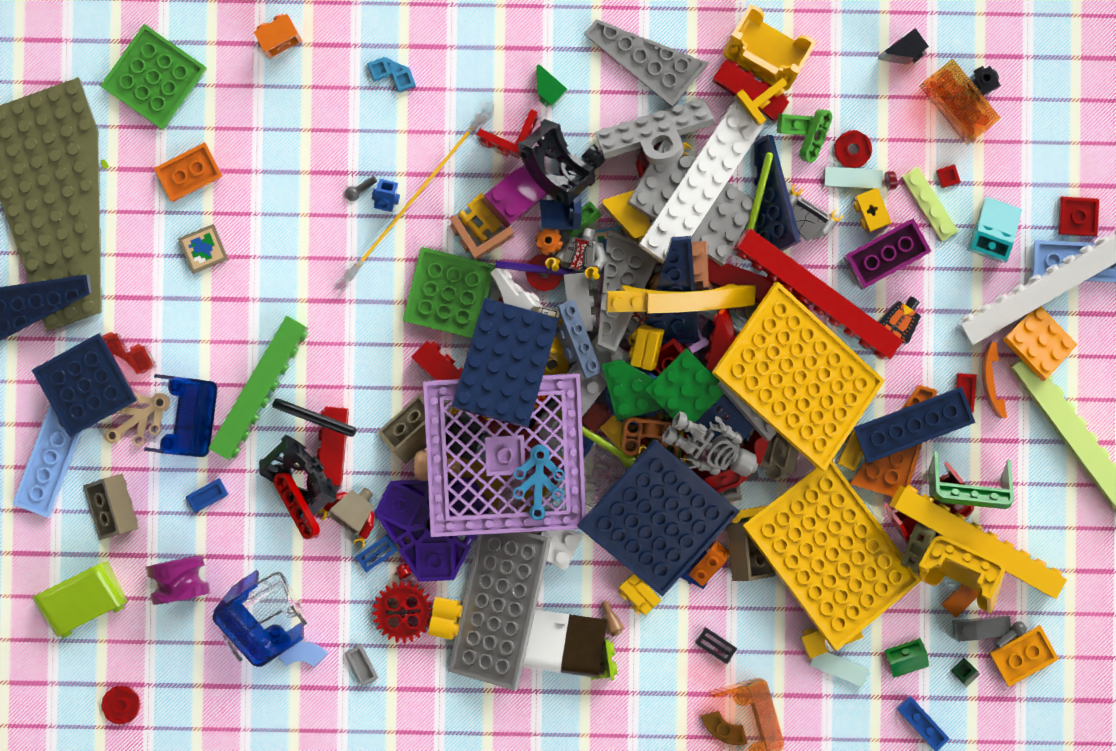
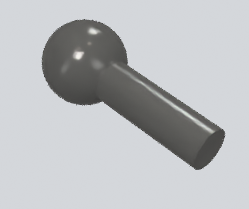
M373 175L356 187H347L344 195L347 200L355 201L359 198L362 191L378 181Z
M1021 621L1013 623L1011 631L995 642L996 647L1001 649L1016 636L1024 635L1027 631L1026 625Z

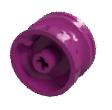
M203 555L145 566L147 578H152L157 583L155 592L151 593L152 604L170 603L209 594V582H204L199 577L200 568L205 566Z

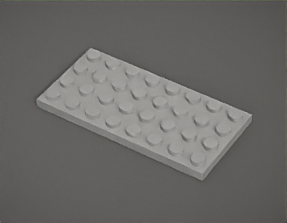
M530 532L478 534L462 605L463 610L458 623L459 631L458 635L455 636L448 672L518 691L552 538Z

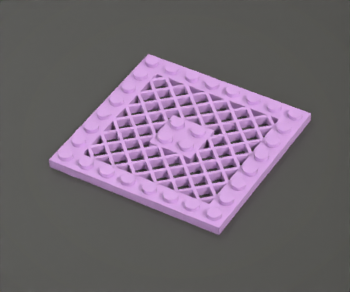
M579 373L543 375L538 396H548L542 402L536 399L539 406L533 411L531 419L534 418L540 425L534 432L529 428L520 426L513 433L507 427L509 423L505 422L503 424L501 421L492 418L483 424L477 419L479 415H473L463 410H460L453 416L447 409L453 403L460 379L423 381L431 537L579 529L578 523L586 516ZM555 395H561V401ZM551 397L559 403L553 411L545 406ZM444 400H450L444 407ZM542 407L549 413L543 422L536 416V413ZM560 408L562 411V420L555 415V413ZM444 412L452 419L446 426ZM463 412H466L471 417L465 426L457 419ZM552 416L559 422L553 431L546 425ZM493 420L501 425L495 434L487 428ZM454 421L462 427L456 436L448 430ZM473 421H476L482 427L475 435L468 429ZM542 427L550 432L544 441L536 435ZM561 427L563 440L556 434ZM523 428L531 434L525 441L524 434L517 435ZM503 429L511 434L498 436ZM484 430L491 435L485 436V444L478 438ZM464 431L472 436L466 445L458 439ZM445 432L453 438L447 446ZM553 436L561 442L554 450L546 444ZM533 437L541 443L540 445L546 446L551 452L549 459L555 455L561 461L557 468L560 469L564 465L565 473L564 479L557 486V488L561 489L565 484V497H563V501L555 507L549 502L552 498V493L547 498L542 496V506L544 507L547 504L553 510H545L544 518L538 521L530 517L529 511L521 512L527 505L529 507L532 506L530 503L534 498V488L532 486L529 489L533 493L527 500L524 497L521 499L524 503L518 510L510 504L515 498L513 495L508 500L500 495L506 487L513 492L514 488L510 483L515 478L514 470L526 462L525 448L531 452L532 449L527 444ZM474 440L483 446L476 454L468 448ZM455 441L463 447L457 455L449 449ZM562 446L564 459L557 454V451ZM465 450L473 456L467 464L459 458ZM484 450L486 454V463L481 458H479V455ZM446 451L454 457L448 465ZM476 459L483 465L478 473L469 467ZM456 460L464 466L458 474L450 469ZM531 467L529 470L534 474L535 470ZM485 469L486 475L492 476L488 482L480 477ZM466 470L474 475L468 484L460 477ZM518 470L516 475L521 477L519 474H523V471ZM447 471L454 476V479L449 484ZM556 472L555 475L558 478H561L562 476L558 472ZM553 473L548 476L549 479L553 477ZM499 475H512V476H511L507 481H505V480H504L501 476H499ZM496 478L504 484L498 491L490 486ZM476 479L484 484L478 493L471 487ZM457 480L465 486L459 493L451 488ZM486 488L494 493V496L488 502L481 496ZM467 489L475 495L469 503L461 497ZM448 490L456 496L450 503ZM517 490L515 495L521 496L520 492L522 490ZM558 491L554 493V495L557 494L559 497L561 496V493H559ZM497 497L505 503L498 511L491 505ZM477 498L485 504L479 512L471 506ZM458 499L466 505L460 513L452 507ZM566 503V509H561ZM507 506L514 511L502 513ZM488 507L494 512L482 514ZM468 508L475 513L463 515ZM449 509H450L455 515H449ZM540 510L534 511L535 516H539L541 514Z

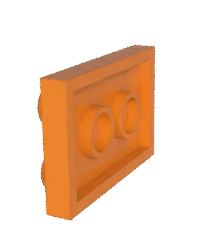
M206 142L154 168L172 203L223 177Z

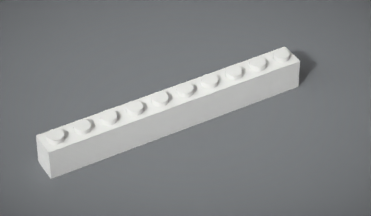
M1116 229L1112 235L1100 237L1097 240L1098 243L1093 246L1087 245L1080 249L1079 254L1064 258L1063 263L1057 266L1055 264L1048 267L1046 273L1041 276L1037 274L1029 279L1030 282L1027 284L1015 286L1012 289L1013 292L1008 295L1002 294L998 296L994 303L990 305L989 303L984 304L978 308L979 311L975 314L969 313L962 317L959 325L969 343L972 345L978 343L1115 264Z

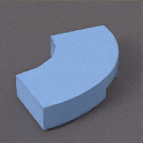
M303 641L285 644L274 652L286 666L293 662L302 661L315 667L328 654L321 646Z

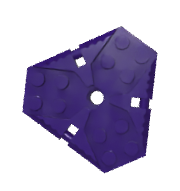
M473 477L461 478L468 484ZM448 478V484H449L454 478ZM417 479L391 480L374 512L393 543L397 542L401 548L398 551L407 565L410 566L409 568L418 582L454 580L472 547L470 546L472 540H475L477 535H465L464 541L459 540L458 536L431 537V528L428 526L430 519L428 481H419ZM459 480L451 486L457 493L465 487ZM474 481L471 487L478 493L481 489L476 481ZM469 489L461 495L468 503L475 496ZM448 490L450 503L456 496ZM482 493L481 496L488 502L484 493ZM477 498L471 506L479 512L485 504ZM459 499L452 505L459 513L466 506ZM488 507L482 514L489 513L491 509ZM468 508L463 515L475 513ZM449 509V515H455V514ZM407 535L412 541L409 544H406L403 539Z

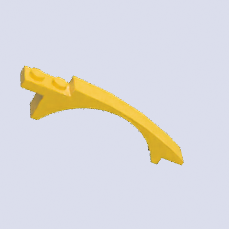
M727 284L712 290L669 292L621 285V291L606 292V311L673 313L755 305L756 286Z

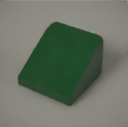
M965 658L951 670L966 687L980 675L978 670Z

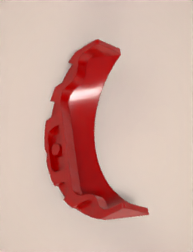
M754 429L752 436L743 449L756 455L759 467L769 441H765ZM730 464L726 470H721L717 475L710 474L706 470L699 471L698 468L691 469L717 492H723L727 488H734L749 477L741 476L731 471Z

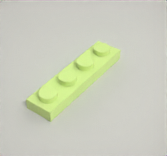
M916 167L901 177L939 240L942 242L957 233L956 226L920 168Z

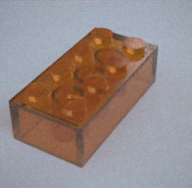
M951 59L919 85L966 145L970 144L1001 119L954 59Z

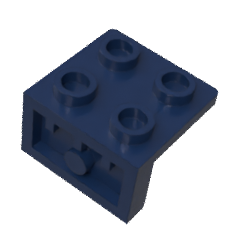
M579 194L575 197L569 206H565L555 200H540L541 228L580 230L582 219L581 195Z

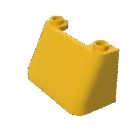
M750 4L725 46L723 56L728 61H735L740 65V68L752 72L757 78L771 86L784 78L787 82L784 89L788 91L817 42L806 35L798 36L796 40H793L762 22L765 17L763 11L759 7Z
M937 536L931 541L919 564L922 582L936 586L946 576L978 591V607L990 614L992 613L1005 574V569L1001 562L945 536Z

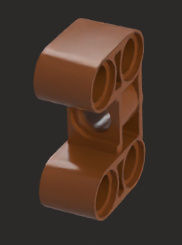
M636 416L625 418L622 423L620 447L626 455L633 456L638 453L640 441L644 437L658 438L664 447L668 444L662 442V435L668 426H672L673 420ZM629 423H637L636 428L634 430H628L627 427ZM627 442H634V447L626 449L625 445ZM672 443L671 453L676 456L679 446L677 447Z

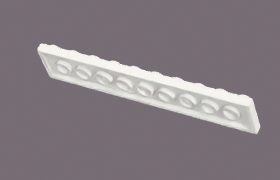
M735 98L638 245L663 264L671 237L690 235L692 237L769 119L766 115L763 114L766 121L758 127Z

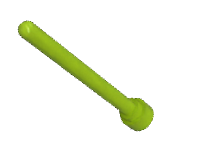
M771 152L765 155L746 229L751 228L754 230L773 159Z
M557 411L555 415L562 420V412ZM582 425V434L620 458L623 466L629 468L635 462L638 456L626 455L622 450Z

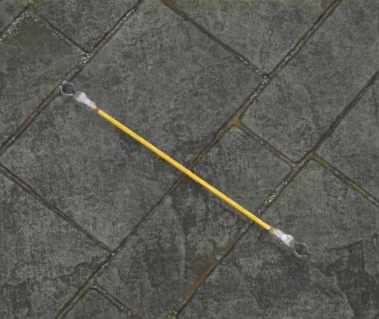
M484 111L478 112L474 116V120L463 137L358 262L354 263L350 269H347L344 273V279H339L338 281L345 280V278L350 282L354 280L365 259L468 135L486 121L487 117L483 114Z

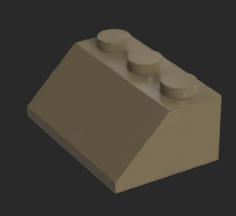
M421 394L417 395L377 432L392 452L405 464L415 456L416 452L421 451L426 446L424 398Z
M123 473L83 485L99 541L139 529Z
M747 521L729 523L727 532L732 581H752L776 576L773 568L741 527Z

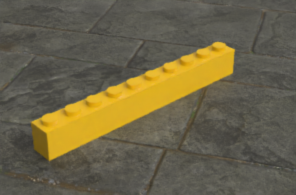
M899 486L889 504L890 507L942 536L1001 562L1005 572L1042 593L1057 599L1067 581L1065 577L1061 576L1063 572L1054 567L1052 569L1045 567L1047 565L1046 562L1038 558L1036 560L1029 558L1031 556L1030 553L1022 549L1020 551L1015 550V545L1006 540L1004 542L999 541L998 535L991 531L985 533L982 531L983 527L973 521L969 524L965 521L966 517L957 512L955 515L950 513V508L941 503L939 506L934 504L933 498L925 494L923 496L918 495V490L912 486Z

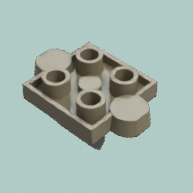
M777 432L769 441L759 466L766 467L767 477L774 480L781 478L783 472L794 474L799 451Z

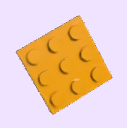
M1041 306L1026 314L1003 339L1042 382L1055 371L1078 345Z

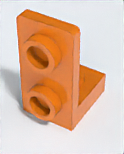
M716 540L711 545L707 554L690 571L689 576L701 586H704L727 561L730 551Z

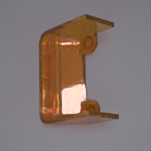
M757 677L710 690L713 698L732 693L736 704L740 706L751 704L761 741L753 743L748 751H782L784 748L783 736L768 683L763 678Z

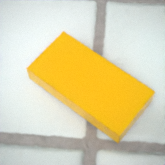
M853 429L837 464L855 472L863 453Z

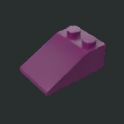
M523 164L487 192L482 202L504 227L508 228L542 200L547 193L534 181Z

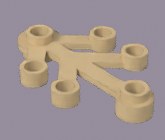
M134 392L138 401L132 404L141 402L150 405L145 409L125 407L118 413H114L115 415H133V417L118 428L108 429L105 433L106 440L109 443H118L124 432L139 423L137 435L134 436L133 443L136 446L144 445L146 442L145 431L148 416L154 412L153 424L149 426V432L152 435L160 434L162 413L170 406L169 397L164 393H157L153 397H148ZM158 399L163 400L162 406L157 405ZM157 426L158 432L154 433L152 427ZM111 432L116 434L115 439L110 438ZM137 437L142 438L141 444L136 442Z

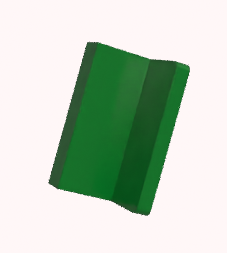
M921 638L884 650L893 678L929 666L928 654Z

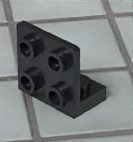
M447 416V418H446V419H447L446 423L448 424V423L452 420V419H451L450 417H448V416ZM462 416L457 418L464 426L470 420ZM455 421L448 428L455 436L462 429ZM475 421L468 427L474 435L482 428ZM464 431L458 439L466 445L472 436ZM445 432L447 446L453 438ZM483 432L478 436L480 440L483 435ZM474 440L468 448L476 453L479 443ZM456 441L449 447L455 455L463 448ZM466 450L460 456L467 460H471L473 458V456Z

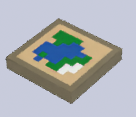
M214 224L178 238L192 274L229 260Z

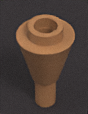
M609 601L601 603L605 612V619L608 620L606 627L607 635L611 634L614 637L622 634V629L625 627L612 611Z

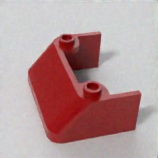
M946 461L944 466L948 474L939 478L940 482L965 485L962 478ZM933 501L938 506L941 503L949 507V512L954 515L957 512L964 517H968L974 511V506ZM884 503L883 506L889 519L908 545L913 529L918 522L895 509L892 510L887 503ZM920 534L919 538L924 540L925 536Z

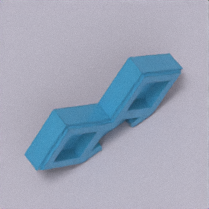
M387 57L367 63L374 82L392 76L398 93L416 87L410 68L392 61Z

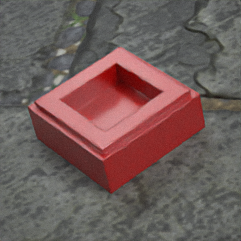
M955 164L936 170L941 189L961 182Z

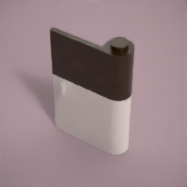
M535 610L523 667L600 678V675H604L605 663H602V652L608 620Z

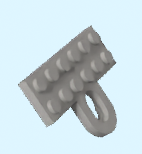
M701 98L663 111L660 110L647 116H641L628 122H622L609 128H603L596 131L595 135L605 159L642 148L646 159L650 163L667 165L677 161L684 153L680 135L715 125V121L705 99ZM664 139L671 143L670 150L664 153H659L653 148L655 144L662 142Z

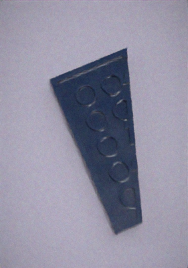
M766 135L754 142V165L757 167V178H754V185L758 186L766 153L771 152L773 154L755 227H757V233L779 250L784 251L800 243L801 240L773 135Z
M691 235L671 237L656 291H695ZM697 311L649 313L646 325L664 330L661 346L673 338L680 344H691L699 341Z

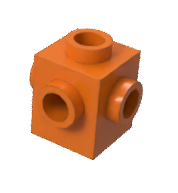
M543 229V231H539L535 238L536 246L539 248L538 251L547 256L549 254L555 255L556 251L560 252L564 243L562 236L559 235L560 231L556 229ZM547 237L552 238V242L550 244H547L545 242V239Z

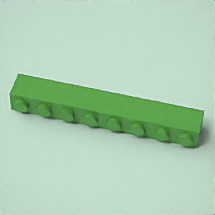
M286 315L208 449L227 460L238 456L241 450L239 448L241 442H245L251 433L248 430L252 424L255 425L260 418L258 413L261 408L265 409L269 403V394L271 391L275 392L280 382L278 379L281 374L285 375L287 372L289 360L296 357L299 351L297 348L299 343L306 340L309 334L307 326Z

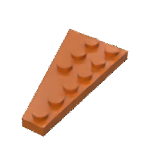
M917 385L901 409L935 397L938 390ZM922 443L868 464L865 461L849 484L894 497L900 485L903 487L910 485Z

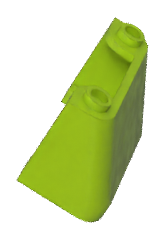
M108 561L97 564L32 597L35 605L57 637L61 636L62 639L73 634L71 630L111 610L116 613L124 609L123 604L128 602Z

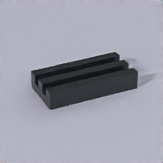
M704 627L702 633L695 641V644L726 664L729 663L738 649L706 627ZM705 634H710L711 636H713L714 638H716L717 640L731 648V652L727 651L726 649H724L723 647H721L720 645L706 637ZM702 639L728 655L727 658L701 643Z

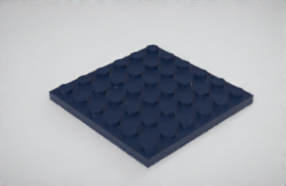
M654 439L577 526L663 597L740 511L660 442Z

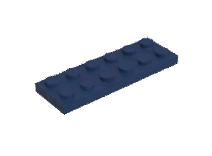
M959 387L860 424L853 429L865 461L868 464L976 422L963 388Z

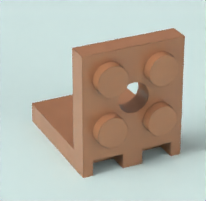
M457 215L450 218L451 224L449 226L455 236L460 235L462 238L459 241L466 253L468 251L471 252L475 260H479L515 237L511 227H508L477 247Z
M707 241L691 242L695 291L712 290L714 288L708 281Z

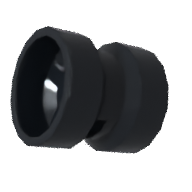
M595 144L581 156L584 161H589L594 170L600 167L606 160Z

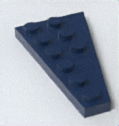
M89 274L0 287V341L92 294Z

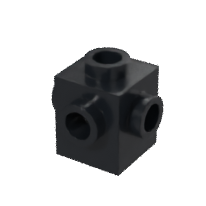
M981 66L973 71L974 74L970 77V85L974 91L978 92L980 98L1001 86L998 81L999 75L991 66L986 68Z

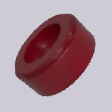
M894 171L885 172V185L888 191L897 188V176Z

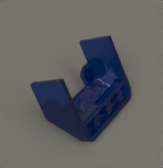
M154 374V378L169 379V393L173 396H179L174 434L164 435L160 442V448L144 447V451L205 457L209 453L210 449L208 448L211 445L218 391L216 383L207 380Z
M255 570L230 588L214 609L212 618L214 623L253 666L262 667L304 639V623L300 622L287 632L282 626L277 624L270 625L266 629L260 625L242 604L248 599L249 592L258 587L259 571Z

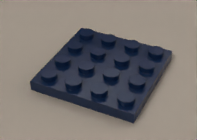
M101 333L90 337L31 370L69 438L138 401Z

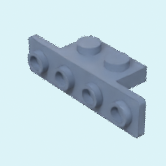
M575 300L558 305L557 308L563 324L557 327L556 337L561 343L563 355L567 359L568 364L578 361L584 378L601 373L600 365Z

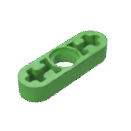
M818 109L815 112L800 149L802 161L810 163L816 161L832 123L833 115L831 111ZM816 131H817V132H818V137H817V139L815 140V139H814V135H815V133H816Z

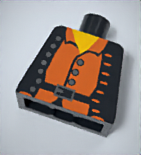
M912 296L909 297L905 304L897 301L877 322L901 338L904 345L908 344L921 318V315L914 311L920 302Z

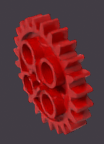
M401 580L399 586H397L394 581L392 582L393 588L386 585L387 592L380 590L379 593L382 597H375V600L379 603L372 605V607L377 609V611L372 612V615L377 616L373 623L379 622L380 625L376 629L383 628L381 635L383 636L388 633V640L394 636L396 643L400 638H402L403 643H406L409 637L410 641L413 642L414 635L421 638L420 631L425 634L427 632L424 626L429 627L430 625L428 620H431L432 615H429V613L432 612L433 608H429V605L433 601H427L430 594L423 595L422 593L425 588L418 590V583L411 587V581L404 585L403 580ZM408 597H415L417 605L414 607L409 606L407 603ZM389 598H396L398 606L395 608L390 607L388 604ZM402 607L405 610L420 609L419 613L409 612L405 614V617L402 616V613L386 614V611H399ZM416 616L418 624L415 626L410 625L408 618ZM391 617L398 618L399 625L396 627L391 626L389 619Z

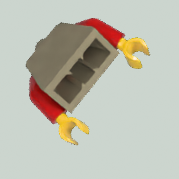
M363 488L360 494L353 490L349 493L342 492L336 494L337 499L333 503L328 502L315 515L322 511L324 517L320 520H324L328 516L356 536L353 545L358 540L363 543L360 548L362 549L366 543L365 539L368 538L374 527L373 505L368 502L373 493L369 489Z

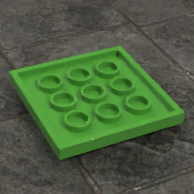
M143 24L100 86L164 131L208 68Z
M421 247L403 321L472 339L484 298L488 299L493 279L491 272L495 269V265Z

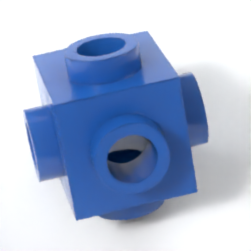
M379 179L377 188H374L371 200H374V208L393 212L394 206L398 205L400 200V194L397 193L398 182Z

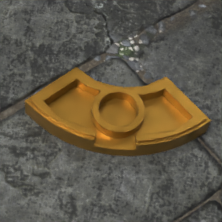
M719 711L700 715L706 729L718 740L731 745L747 744L742 724L734 725L728 723L722 718Z

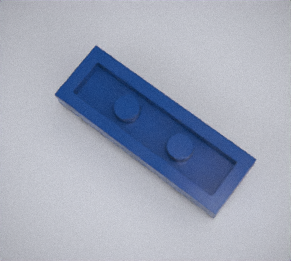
M910 695L896 708L934 751H938L950 740Z

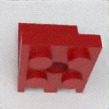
M533 109L530 110L515 144L479 128L477 139L480 145L488 149L491 147L498 150L497 153L507 157L509 154L520 159L518 143L520 141L523 142L531 135L538 119V112Z

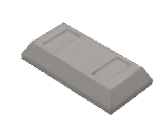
M362 644L344 652L362 687L379 678Z

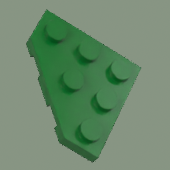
M621 359L602 364L617 421L663 409L644 390L654 378Z

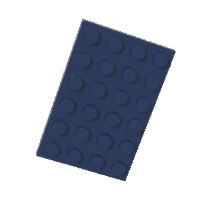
M484 298L452 408L528 428L560 318Z

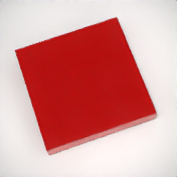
M1061 196L1058 235L1098 237L1100 199Z

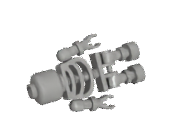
M679 411L672 421V426H668L662 435V442L668 445L673 443V445L680 446L684 452L688 453L686 459L691 462L683 461V463L690 469L698 468L699 471L706 470L710 474L717 475L721 470H726L730 464L731 471L746 477L751 473H755L758 468L756 455L746 449L739 448V444L743 440L742 436L738 432L732 431V427L726 426L718 416H715V421L719 425L709 422L711 428L707 431L704 425L695 424L687 420V415ZM676 429L679 431L682 429L686 432L690 431L692 437L688 439L683 438L681 435H677ZM714 431L721 432V435L717 436L712 440V442H710V440L714 436ZM704 449H707V463L706 460H698Z

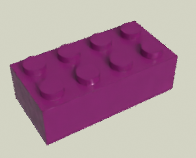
M914 218L846 254L843 258L862 290L932 251Z

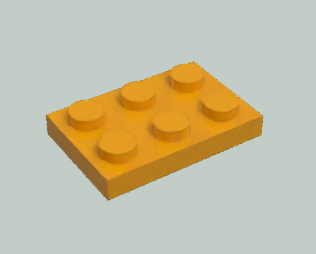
M1041 625L1030 629L1020 637L1012 639L1001 649L996 648L989 652L1008 687L1059 660Z

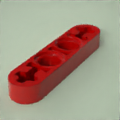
M289 473L276 474L274 477L275 488L304 539L317 538L320 533L319 525L294 479ZM291 493L294 495V502L290 500ZM300 509L303 511L302 519L299 516Z

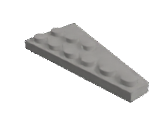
M598 19L584 33L589 40L670 107L675 105L709 64V62L696 59L691 55L678 52L673 48L647 38H642Z
M608 230L605 252L607 262L604 265L597 346L615 354L634 312H607L606 292L621 291V285L645 289L658 260L639 247L638 242Z

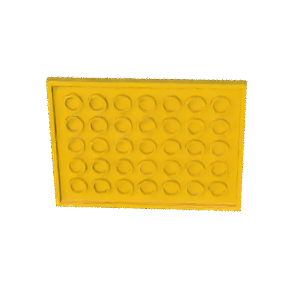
M779 282L773 284L712 371V374L820 471L826 470L885 382L880 375Z
M833 461L830 462L825 471H820L817 467L741 526L834 651L840 649L922 581L916 573L912 572L911 568L901 566L902 553Z

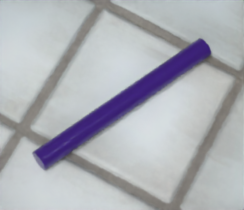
M496 260L495 268L560 276L572 274V269L559 268L558 271H553L551 267L548 269L547 266Z

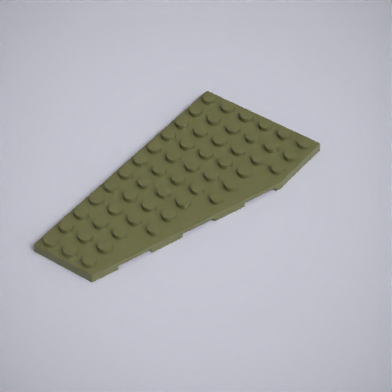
M78 77L0 105V201L29 283L86 274L90 276L92 294L42 319L47 332L102 313L99 130L81 79Z

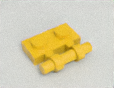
M480 193L467 205L471 210L468 215L464 210H461L457 215L462 219L461 222L464 226L467 225L473 231L475 238H479L484 243L488 239L484 232L489 229L494 234L503 224L482 202L484 195ZM475 216L483 223L480 227L472 220Z

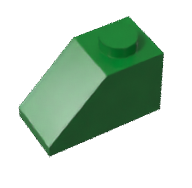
M538 63L536 66L538 97L540 98L538 101L546 108L550 106L553 109L567 93V88Z

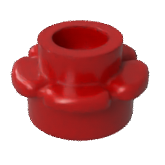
M403 563L396 567L397 571L394 575H397L399 580L409 577L413 572L409 565Z

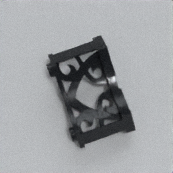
M544 119L540 122L541 126L523 142L520 141L518 143L519 155L527 171L539 187L556 202L569 206L571 201L587 186H592L595 183V170L593 166L582 161L576 154L572 156L567 150L568 144L563 137L560 124ZM545 156L550 159H556L559 162V173L561 176L546 172Z
M285 435L281 439L282 442L264 459L259 461V474L274 484V477L278 473H289L292 476L291 468L297 471L304 470L308 475L306 480L307 489L298 488L314 516L328 502L333 503L337 499L331 478L327 479L323 472L325 468L317 457H311L305 451L306 447L303 444ZM274 460L280 462L275 465L271 464ZM291 493L290 500L294 502L295 498L293 493ZM300 509L299 516L302 519L303 511Z

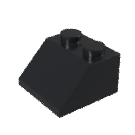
M915 28L887 48L878 58L881 61L907 65L913 62L915 64L927 54L925 50L929 45Z

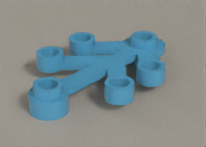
M544 445L534 446L530 452L531 458L521 467L514 470L515 478L522 480L526 472L536 464L535 473L522 485L515 487L513 490V496L516 499H522L525 492L535 484L534 505L530 507L529 514L536 521L543 519L545 516V509L542 506L543 484L552 493L553 499L559 501L564 497L562 489L557 488L543 473V466L545 465L553 473V478L556 481H562L565 477L564 471L558 469L549 459L550 452ZM539 451L544 453L542 458L536 456ZM518 470L523 471V475L521 477H518L516 475V472ZM556 472H562V477L556 478ZM516 490H522V495L516 496ZM556 491L561 492V496L558 498L554 496ZM540 510L541 514L539 516H535L534 511Z

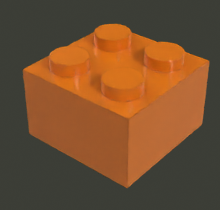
M279 14L273 18L274 21L268 24H260L256 27L257 30L254 31L259 44L269 59L303 41L288 14Z

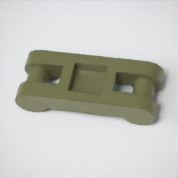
M918 522L913 529L901 561V566L909 567L912 569V572L919 574V564L931 541L934 539L936 531L924 528L923 524ZM920 534L925 536L924 540L919 538Z

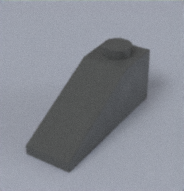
M1010 616L952 620L954 640L958 642L1002 637L1011 631Z

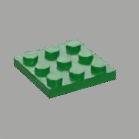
M687 348L644 389L673 420L676 414L681 411L687 415V420L693 423L724 394L717 386L719 381Z

